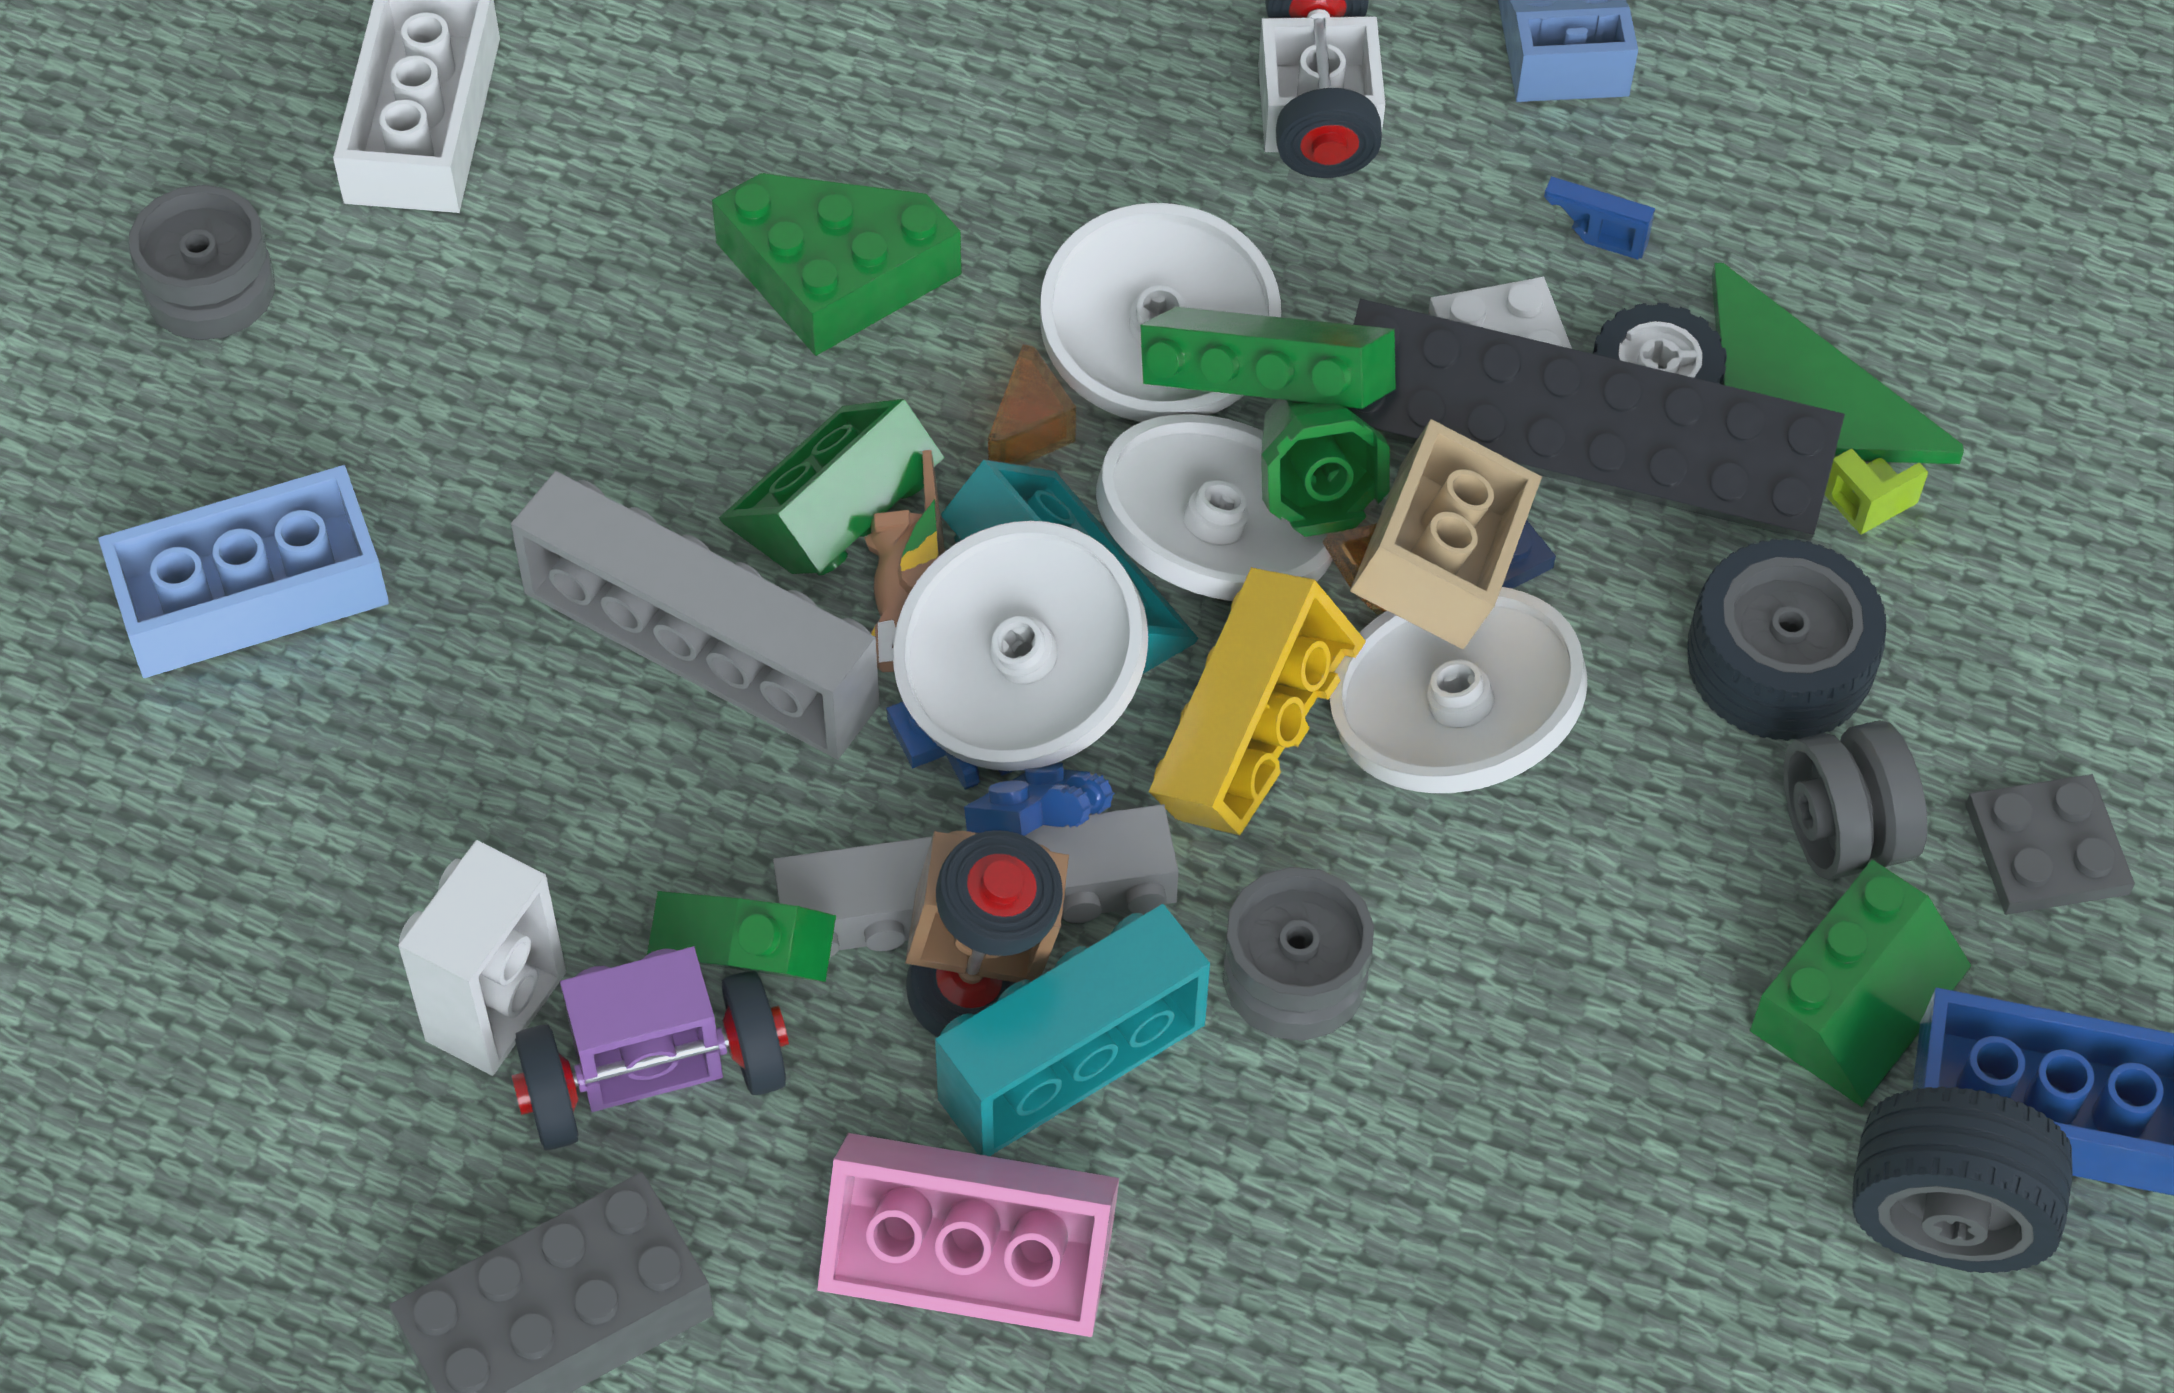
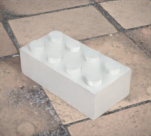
M494 0L373 1L333 156L344 204L460 213L500 41Z

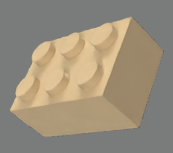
M1430 419L1399 468L1350 592L1464 649L1496 604L1542 476Z

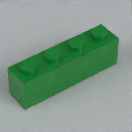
M1174 307L1140 325L1143 384L1316 404H1338L1342 407L1360 409L1365 408L1396 389L1395 330L1391 328Z

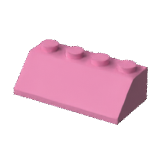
M848 1133L833 1161L817 1291L1092 1337L1111 1241L1120 1178Z

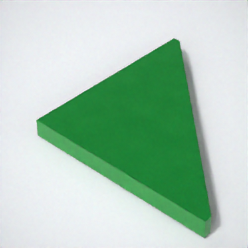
M1714 263L1711 276L1716 331L1722 338L1721 346L1726 348L1727 354L1725 363L1727 367L1722 385L1844 413L1845 416L1834 458L1853 449L1864 462H1871L1877 458H1882L1886 462L1960 464L1964 453L1962 443L1726 264Z

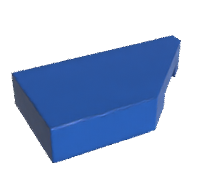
M1551 176L1544 197L1552 206H1561L1574 220L1572 229L1586 244L1637 260L1643 257L1649 241L1655 208Z

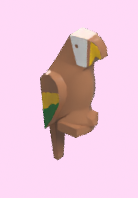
M931 450L922 451L925 512L918 514L910 513L909 510L876 513L871 523V534L864 537L869 551L879 556L874 576V595L881 617L872 629L871 635L876 637L877 668L882 672H894V636L901 610L909 593L926 569L945 552L934 459Z

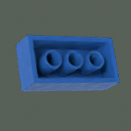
M1935 988L1920 1022L1912 1090L1916 1088L1924 1089L1926 1087L1968 1088L1975 1091L1980 1090L1990 1094H1998L2002 1097L2011 1098L2016 1102L2024 1103V1105L2045 1114L2047 1118L2052 1119L2055 1124L2061 1127V1131L2066 1133V1137L2069 1138L2072 1147L2073 1176L2174 1196V1033Z

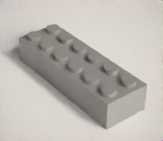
M555 470L511 523L525 594L839 760L880 705L876 637L871 635L862 624L850 618L840 619L817 607L808 596L799 591H786L763 579L748 564L742 562L732 563L711 552L702 541L694 536L687 534L681 536L659 525L651 515L640 508H627L611 500L599 488L588 481H575Z

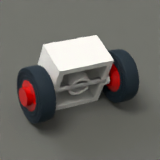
M1265 0L1268 18H1262L1258 62L1265 152H1279L1281 159L1289 168L1309 177L1335 178L1359 171L1373 161L1380 150L1385 111L1377 17H1365L1369 0Z

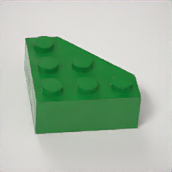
M760 173L712 199L717 245L815 356L962 274L961 231L926 193Z

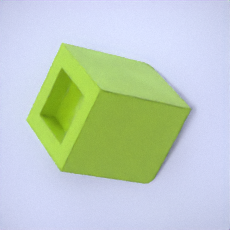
M1850 449L1833 459L1825 496L1858 533L1862 535L1917 504L1928 471L1921 463H1917L1897 474L1884 459L1877 458L1866 464L1853 449Z

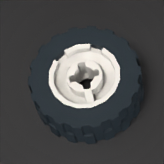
M1657 302V305L1637 304L1632 309L1626 310L1624 308L1617 312L1615 318L1611 321L1607 320L1601 327L1600 335H1597L1593 354L1718 384L1723 383L1727 367L1725 366L1727 359L1726 348H1722V338L1717 331H1713L1708 326L1709 322L1701 316L1698 318L1691 314V310L1681 306L1680 308L1671 307L1668 303Z

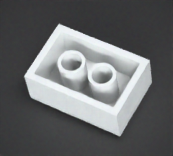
M478 840L473 843L462 860L455 859L447 866L440 879L438 892L423 912L417 911L408 919L399 938V950L425 1041L492 1076L515 1046V1033L526 1029L566 974L546 874Z

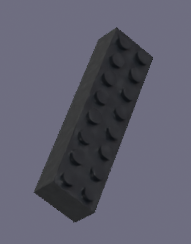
M1360 298L1353 325L1391 328L1395 330L1396 389L1363 409L1345 408L1381 433L1383 437L1415 444L1430 419L1541 476L1808 541L1812 540L1845 416L1844 413Z

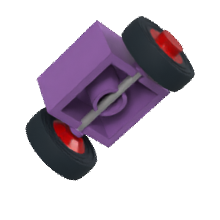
M694 946L678 951L674 949L657 950L646 955L642 960L612 968L607 966L591 967L581 971L573 978L560 981L572 1040L579 1063L574 1065L575 1073L571 1071L569 1060L558 1052L554 1034L549 1024L526 1028L515 1033V1042L523 1072L511 1076L521 1115L533 1112L540 1142L544 1150H554L578 1142L577 1136L579 1134L573 1113L579 1101L576 1090L577 1086H579L580 1093L586 1091L591 1112L723 1078L720 1056L727 1054L726 1047L729 1049L732 1060L740 1066L745 1084L751 1095L773 1092L786 1086L785 1067L780 1047L789 1045L787 1031L779 1005L774 1007L769 1005L760 976L756 971H746L722 979V994L726 1009L722 1019L723 1034L721 1027L716 1028L713 1010Z

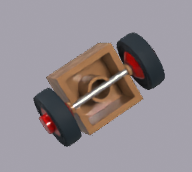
M993 830L977 834L969 831H953L950 833L934 831L915 891L905 964H910L906 978L908 1002L914 1016L926 1030L939 1037L943 1029L955 1018L967 1013L976 1015L996 1003L1001 994L1014 983L1024 979L1033 981L1043 974L1061 928L1069 860L1068 854L1051 852L1047 847L1037 844L1023 835L1009 831Z

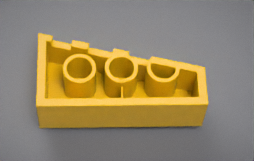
M1251 567L1241 590L1232 601L1229 617L1218 641L1208 653L1205 669L1190 701L1181 712L1179 726L1164 758L1160 760L1155 769L1154 780L1148 791L1161 805L1165 804V809L1175 819L1240 836L1281 773L1278 761L1279 756L1285 747H1298L1310 729L1305 719L1307 713L1317 698L1329 700L1341 680L1338 673H1335V670L1345 656L1356 658L1366 643V640L1314 579Z

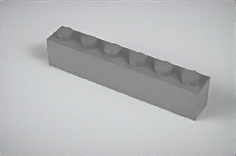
M1165 804L1089 815L1090 819L1078 827L1042 825L1025 835V837L1037 844L1047 847L1051 852L1069 855L1062 919L1067 922L1085 923L1097 918L1101 913L1127 909L1133 913L1146 914L1161 904L1177 903L1179 871ZM932 837L774 858L778 903L800 906L836 915L830 957L834 956L839 950L866 946L874 951L895 949L901 946L904 941L909 940L915 891Z

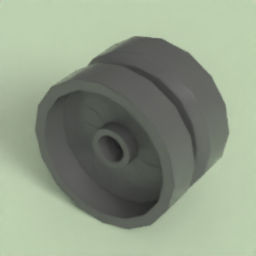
M197 185L180 187L155 198L137 215L129 232L130 256L135 272L140 279V288L145 305L158 325L176 336L196 340L224 338L250 327L267 311L275 293L274 269L270 254L266 249L265 235L260 217L247 199L230 189L216 186Z
M1878 720L1849 727L1842 734L1840 740L1835 735L1822 733L1796 739L1787 747L1783 768L1788 813L1807 862L1819 877L1833 880L1858 874L1868 865L1869 859L1876 861L1883 867L1913 861L1923 853L1927 839V809L1922 782L1914 758L1903 736L1890 722Z
M1289 867L1265 873L1243 888L1229 910L1223 984L1231 1006L1250 1026L1274 1038L1305 1041L1333 1033L1351 1020L1366 995L1368 971L1373 949L1374 924L1366 902L1346 881L1320 869Z

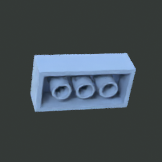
M345 465L98 537L125 628L143 679L389 604L379 560Z

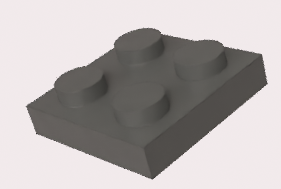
M2093 774L1969 794L1965 806L2005 915L2130 895L2135 882Z

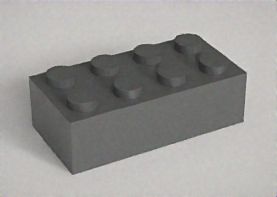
M643 1172L628 1178L388 1304L399 1337L430 1393H571L714 1315L709 1282Z

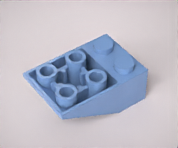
M1498 0L1516 102L1627 97L1630 95L1638 46L1630 7L1626 0Z

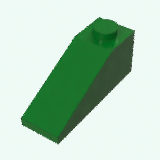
M657 891L647 955L661 949H674L678 951L694 946L699 964L826 982L836 915L788 904L733 897Z

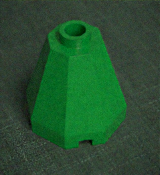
M1278 399L1267 410L1264 419L1261 450L1262 500L1270 513L1280 520L1281 517L1290 522L1292 528L1304 537L1355 529L1367 517L1363 510L1369 503L1375 499L1377 504H1379L1390 492V447L1381 433L1345 407L1338 404H1316Z

